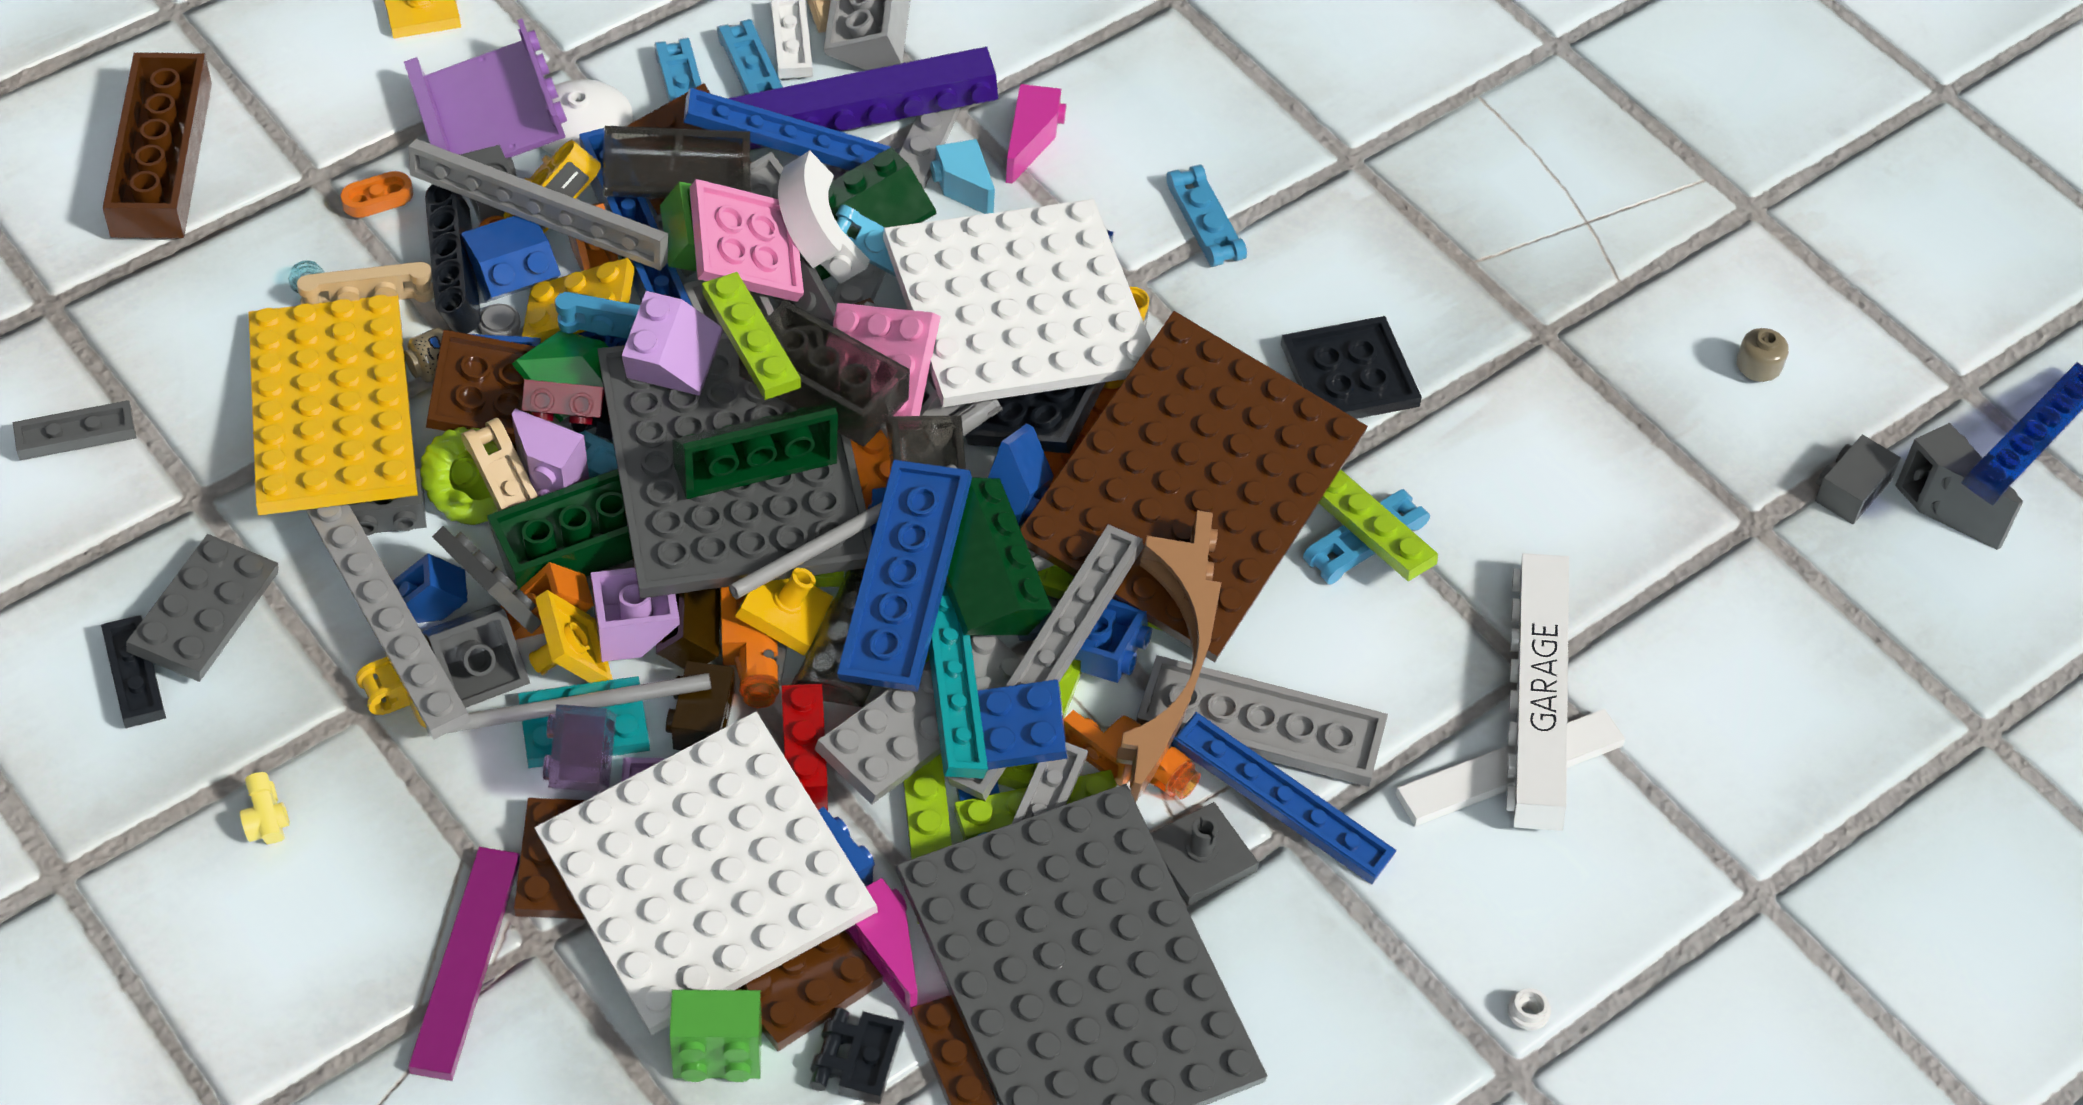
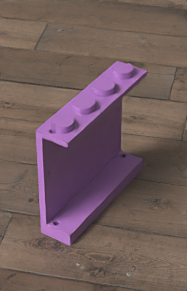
M523 19L517 20L520 26L518 31L522 39L521 41L425 75L417 57L404 61L430 144L458 155L500 144L505 158L566 138L561 124L567 122L566 115L560 101L553 102V99L559 97L552 78L545 79L544 75L550 73L543 53L536 55V51L542 50L534 30L527 31Z

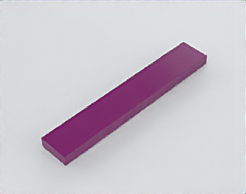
M485 847L478 848L408 1066L410 1074L453 1081L518 872L520 853Z

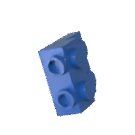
M1111 599L1074 658L1081 661V672L1115 683L1119 682L1123 674L1131 675L1137 662V649L1145 650L1151 639L1152 628L1148 626L1147 611H1142L1121 601Z

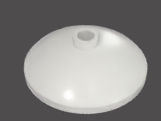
M575 79L555 85L559 97L553 99V102L560 101L566 115L567 122L561 123L566 138L546 144L540 148L554 155L560 147L570 140L580 145L579 134L609 126H614L615 130L618 131L633 123L632 107L628 99L619 90L599 81Z

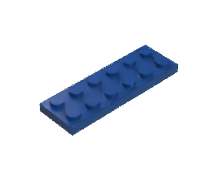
M893 460L837 672L841 681L918 692L972 480L970 470Z

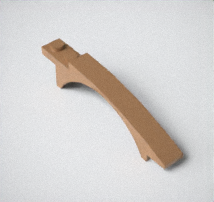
M1197 510L1191 529L1190 543L1147 536L1142 550L1140 566L1155 577L1168 591L1186 622L1191 640L1192 669L1190 679L1185 688L1165 711L1151 721L1124 732L1122 735L1121 747L1118 748L1116 762L1132 765L1129 790L1135 802H1137L1154 777L1184 720L1211 642L1221 582L1212 581L1214 562H1208L1209 552L1214 553L1218 529L1211 528L1213 513Z

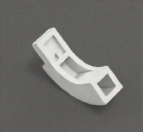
M808 151L784 166L778 184L781 214L794 244L806 261L813 268L821 264L842 284L867 269L870 259L837 224L831 212L828 199L829 188L834 175L811 151Z

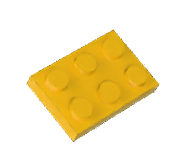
M629 258L607 262L594 268L573 272L570 275L550 281H543L532 286L522 337L541 338L542 343L560 331L557 319L559 314L556 311L555 298L563 292L629 303L635 269ZM578 330V331L574 332L573 334H578V333H582V332H585V331H584V330Z

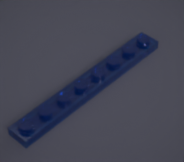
M2076 362L1971 469L1961 483L1994 506L2083 412V365Z

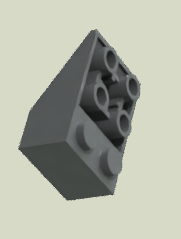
M1951 423L1914 439L1895 484L1918 512L1996 550L2002 548L2023 504V500L2018 496L2017 492L2009 487L1995 472L1991 464L1981 457L1969 444L1966 437L1961 435Z

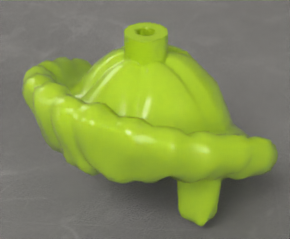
M458 427L455 430L449 429L442 435L434 437L432 443L426 446L425 453L421 456L420 475L422 478V488L427 491V497L435 505L436 509L444 513L447 519L467 525H478L488 522L487 515L498 512V509L471 454L467 451L462 441L461 434L470 429L465 427ZM493 441L483 445L488 455L499 451Z

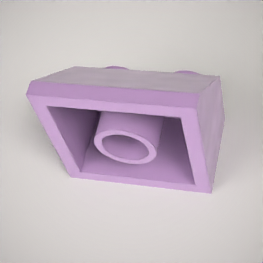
M645 291L622 353L626 377L700 396L723 333V328L682 299Z
M516 408L514 409L512 421L517 454L538 497L589 479L584 435Z
M635 568L591 572L594 612L602 662L643 657L680 625L675 594L640 598Z

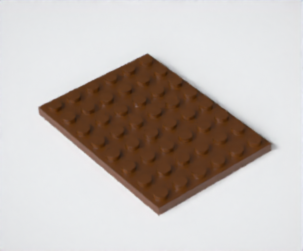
M1173 311L1020 530L1028 549L1075 577L1108 524L1142 538L1143 545L1147 536L1190 543L1191 529L1197 510L1213 513L1211 528L1218 529L1214 553L1209 552L1208 562H1214L1212 581L1221 582L1211 642L1206 658L1216 662L1363 437L1368 426L1183 315ZM1141 551L1112 599L1121 601L1139 610L1147 611L1149 623L1191 648L1188 628L1180 609L1158 580L1140 566Z

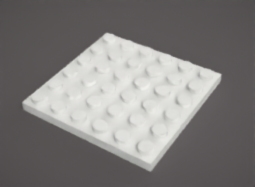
M1094 199L884 228L883 240L908 310L933 312L941 316L929 371L942 407L1123 380L1127 378L1151 344L1150 337Z
M757 711L535 827L539 839L651 1035L670 1026L672 990H736L878 912L873 898Z

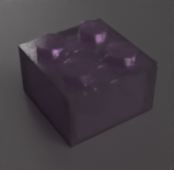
M556 704V713H550L547 722V738L553 739L552 754L545 755L543 763V780H549L548 788L559 792L597 795L610 788L617 714L607 708Z

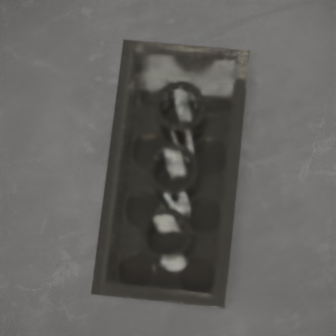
M786 300L766 318V321L801 377V388L776 396L780 400L796 409L822 404L835 407L838 412V433L863 447L909 400V368ZM739 357V376L756 385Z

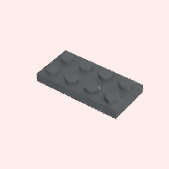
M207 534L127 640V652L200 682L278 574V562Z

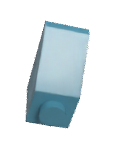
M977 139L937 145L935 161L930 162L933 181L940 183L943 195L984 214L994 213L995 188Z

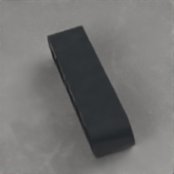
M432 184L425 193L435 307L452 331L468 334L478 327L481 320L478 283L461 237L462 232L472 230L470 208L462 195Z

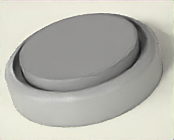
M492 304L481 311L478 329L483 335L513 336L520 328V315L510 305Z

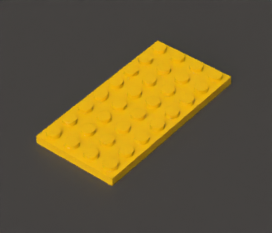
M398 294L391 297L376 295L369 298H360V300L356 301L340 299L334 302L305 303L291 307L263 308L257 311H248L255 492L258 516L418 496Z

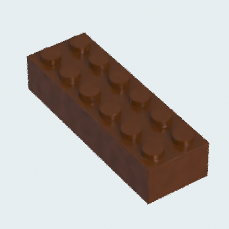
M134 52L102 207L110 238L184 239L212 86L205 53Z

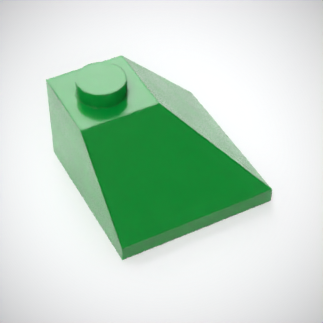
M560 330L515 360L512 365L527 380L603 387L597 348L608 346L604 341L573 333H564ZM554 414L560 423L569 417V415Z

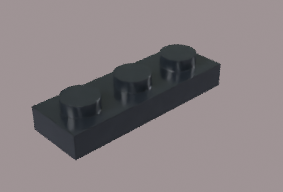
M141 615L101 624L125 729L166 719L154 664L127 652L126 642L142 622Z

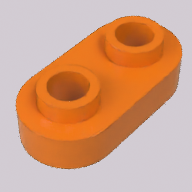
M391 171L353 182L344 187L341 192L343 210L348 215L357 218L367 217L403 206L413 197L410 177L398 171Z

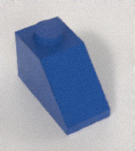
M429 553L393 580L417 623L442 621L468 601L465 569Z

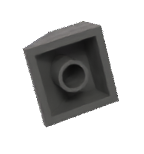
M496 604L422 631L465 708L530 684L506 611Z

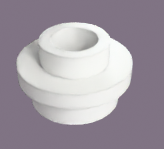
M1527 988L1515 993L1511 997L1508 1005V1014L1512 1022L1518 1027L1525 1030H1537L1547 1024L1551 1015V1007L1542 992ZM1529 1008L1535 1012V1015L1528 1014L1522 1009Z

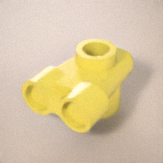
M258 772L247 776L245 783L248 794L251 796L253 807L240 810V818L248 841L252 842L263 839L266 844H274L284 840L283 828L290 826V821L284 803H277L278 798L274 782L269 781L268 774L265 772Z

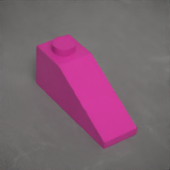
M1020 84L1007 156L1006 183L1013 184L1056 138L1058 124H1065L1067 104L1060 103V88Z
M880 878L866 886V889L877 905L878 912L847 928L845 931L881 973L884 983L910 1016L911 1007L917 1006V984L906 916L907 904L902 894L896 888L891 890L883 878Z

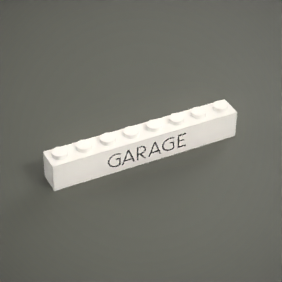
M1522 553L1521 569L1513 568L1512 591L1519 592V598L1512 599L1511 621L1518 622V628H1512L1510 652H1518V659H1511L1510 682L1517 683V690H1510L1509 714H1516V722L1509 721L1508 745L1516 746L1515 754H1508L1507 778H1515V785L1508 786L1506 811H1514L1515 828L1563 831L1567 796L1569 556Z

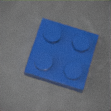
M1058 679L978 690L988 770L1068 759Z

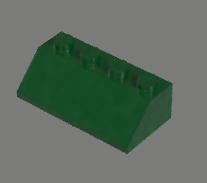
M892 147L833 180L829 188V205L836 221L838 219L836 213L841 204L855 209L859 214L885 228L922 223L937 214L934 205L910 165ZM850 225L846 234L855 239L860 230ZM821 264L815 267L822 281L832 276Z
M822 404L673 439L674 467L686 499L837 464L838 412L835 407Z
M617 469L487 515V520L506 574L518 587L515 592L549 562L589 576L591 572H600L633 559Z
M972 477L945 583L964 635H1028L1052 611L1051 604L1000 478Z

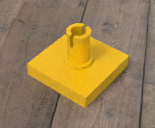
M384 0L393 39L461 28L456 0Z
M796 568L789 579L770 581L746 594L735 617L804 656L811 647L834 596L814 586L816 582L815 576L809 570Z
M549 590L535 597L547 641L545 645L529 653V661L535 671L544 675L550 669L559 665L589 683L613 680L608 661L602 662L596 619Z

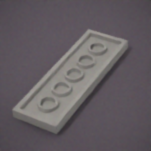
M970 635L977 691L1005 687L1022 660L995 635ZM930 660L925 663L918 692L890 688L817 741L815 750L871 805L941 753Z
M1156 655L1136 718L1139 724L1143 725L1151 721L1177 699L1190 679L1192 664ZM1202 667L1184 720L1176 735L1195 712H1198L1267 761L1370 787L1388 714Z

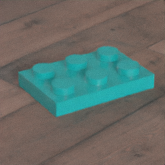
M639 676L518 693L519 704L640 685ZM643 701L522 721L528 769L650 751Z

